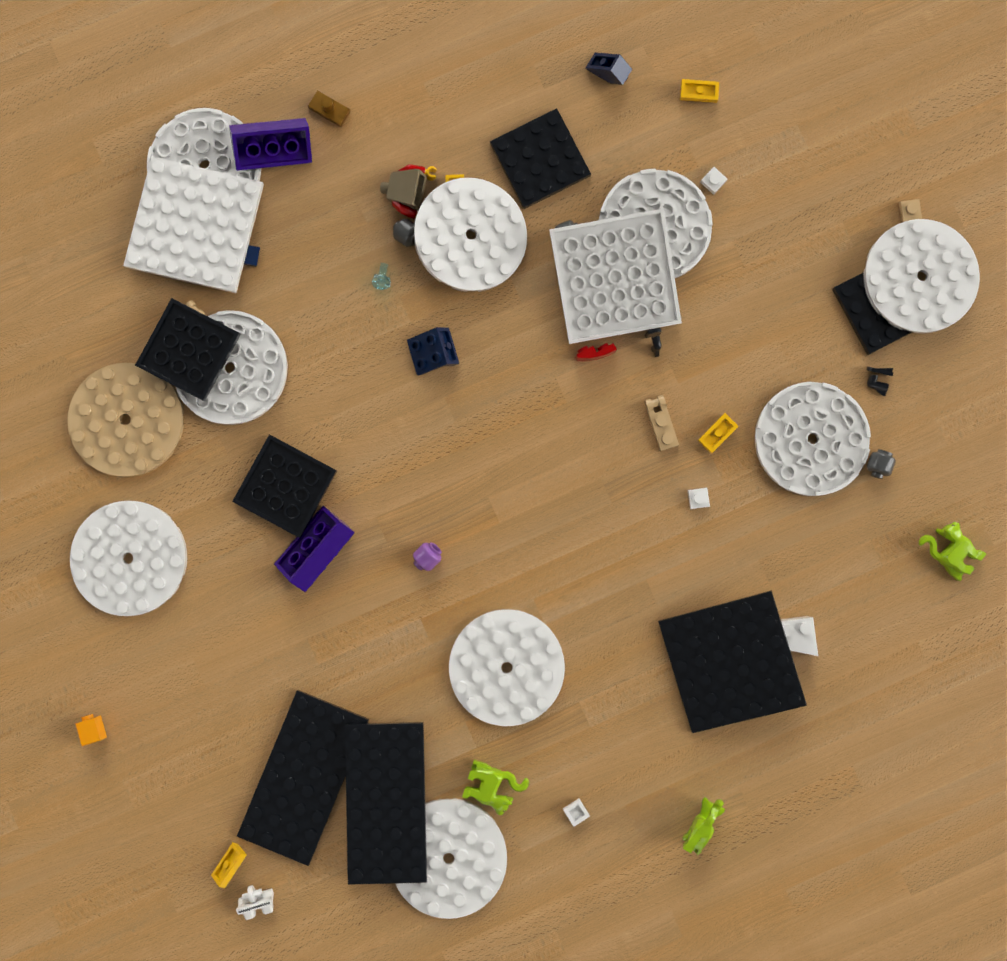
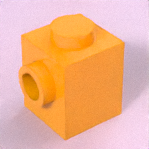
M93 714L81 717L82 721L75 723L81 746L107 738L101 715L96 717Z

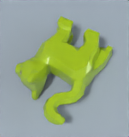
M957 522L935 530L938 534L951 541L942 552L937 551V542L931 535L922 536L918 543L922 546L928 542L930 544L931 556L938 560L945 567L948 574L956 581H961L964 573L970 575L975 569L972 565L964 564L963 560L966 556L980 561L986 556L985 552L976 550L971 540L962 535L960 524Z
M474 759L468 779H479L481 784L479 788L467 786L464 789L462 798L474 797L480 803L492 806L496 814L503 815L508 810L509 805H512L514 798L506 795H497L501 781L507 779L513 790L522 792L528 788L529 779L524 778L523 782L518 784L514 774L508 771H501L487 763Z
M706 797L703 798L700 813L694 818L688 832L682 837L685 841L683 844L684 850L689 853L694 851L697 855L702 852V849L714 833L712 825L715 819L725 811L722 807L724 802L721 799H717L713 803Z

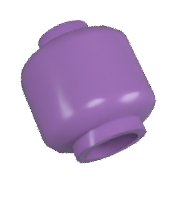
M432 542L423 543L413 553L414 565L419 570L431 571L441 561L442 552L440 548Z

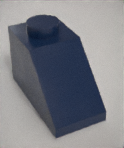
M595 52L586 66L589 72L610 84L623 85L632 71V68L620 54Z

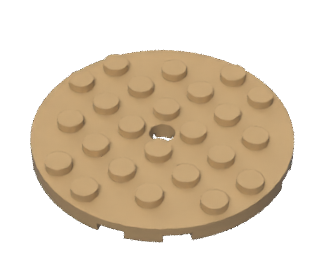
M116 363L95 371L80 384L69 406L68 431L74 448L90 466L113 476H139L155 470L174 453V449L179 440H181L183 433L184 410L176 389L172 384L135 366L136 363ZM123 415L130 416L129 424L124 425L121 423Z

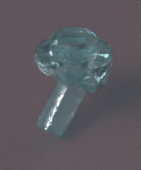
M382 262L379 274H374L372 279V285L379 290L387 289L391 284L390 277L386 276L388 264Z

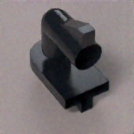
M661 328L649 329L645 334L646 338L651 337L653 345L651 350L654 352L655 357H659V350L662 347L659 336L662 333Z
M867 366L866 369L893 376V368H872ZM870 374L867 386L875 389L882 396H886L889 384L877 381L878 375Z

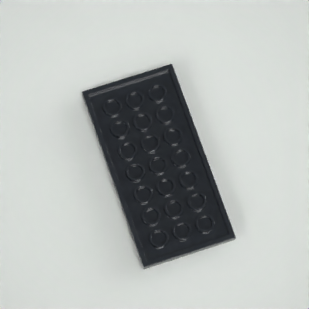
M297 690L237 837L309 866L346 777L345 724L368 723L369 718Z
M424 722L345 724L348 885L427 883Z

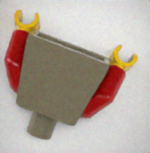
M408 164L397 172H392L389 182L381 183L380 191L383 194H387V199L392 202V206L400 214L414 219L422 204L426 179L430 181L436 179V176L429 174V172L435 173L437 169L434 166L425 169L423 166Z

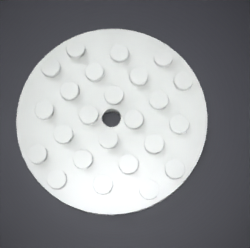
M196 108L176 115L173 120L164 124L158 130L147 155V172L151 156L200 167V163L206 160L210 164L205 169L260 181L262 168L236 171L229 125L243 123L234 116L212 108Z
M646 169L626 176L611 189L602 205L599 220L664 208L675 278L690 271L701 260L709 246L713 225L711 210H709L706 198L701 190L685 176L670 170Z
M459 178L441 184L425 198L414 223V244L423 266L439 282H443L452 289L459 291L481 292L502 284L516 271L525 254L527 229L519 206L506 191L483 179ZM471 230L475 232L476 238L468 239L466 231Z
M915 219L897 224L879 237L867 255L864 269V287L867 297L878 314H881L889 321V324L901 330L904 329L913 333H932L949 327L968 312L974 303L979 289L980 272L974 251L960 233L941 222ZM918 272H923L927 275L925 281L918 279Z
M219 311L208 317L239 332L241 335L207 399L204 402L177 387L176 389L184 404L203 419L224 425L242 424L262 416L276 403L287 379V357L283 344L277 334L261 319L241 311ZM228 363H233L235 366L231 373H227L225 370V366Z
M802 382L780 391L763 408L755 428L756 453L764 471L782 488L805 496L826 495L846 487L859 475L858 473L863 465L866 464L870 452V427L862 408L849 394L831 384ZM809 434L816 435L817 442L815 444L807 441Z
M139 501L114 502L93 512L79 527L70 550L71 574L80 593L96 608L117 616H136L159 608L175 594L187 567V548L179 527L161 509ZM127 553L133 555V561L130 564L123 560Z
M495 610L471 621L457 637L449 660L450 681L459 702L476 718L498 726L521 725L542 715L556 700L564 680V656L556 636L541 620L519 610ZM505 662L511 663V672H503L501 669L502 664Z
M453 798L427 802V883L395 884L405 900L422 913L444 919L470 915L490 902L503 882L507 867V849L503 834L495 820L484 809L469 801ZM451 853L454 856V861L445 863L443 856Z

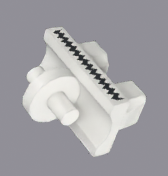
M251 885L248 886V893L242 894V897L238 898V908H236L238 915L242 914L245 920L254 918L256 910L260 908L263 914L273 912L274 892L272 888L262 891V889L255 890L254 886Z

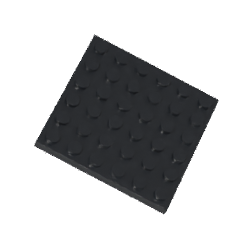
M772 590L658 621L692 733L807 706Z

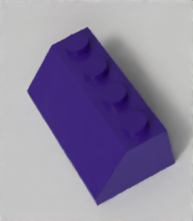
M306 118L229 125L236 171L312 163L310 132Z
M323 505L310 520L302 537H296L274 565L290 583L306 592L355 532Z

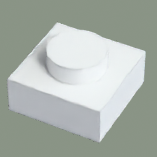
M713 167L700 183L714 195L728 179Z
M707 488L687 490L690 509L710 507Z
M580 798L563 808L573 826L590 817Z

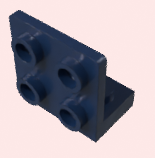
M436 327L407 340L418 376L443 366L459 364L449 328Z

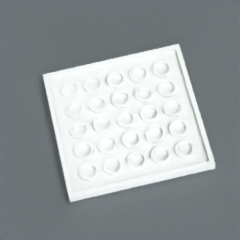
M151 156L123 266L129 269L237 293L264 186L263 182Z
M664 208L549 229L569 344L682 323Z

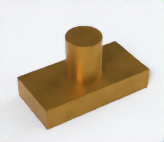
M318 90L308 105L310 110L339 127H342L350 113L349 108Z

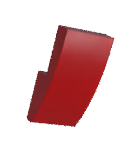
M605 343L597 348L598 352H596L594 346L589 348L584 346L577 351L578 354L575 359L577 361L598 360L615 353L617 348L614 343L610 345Z

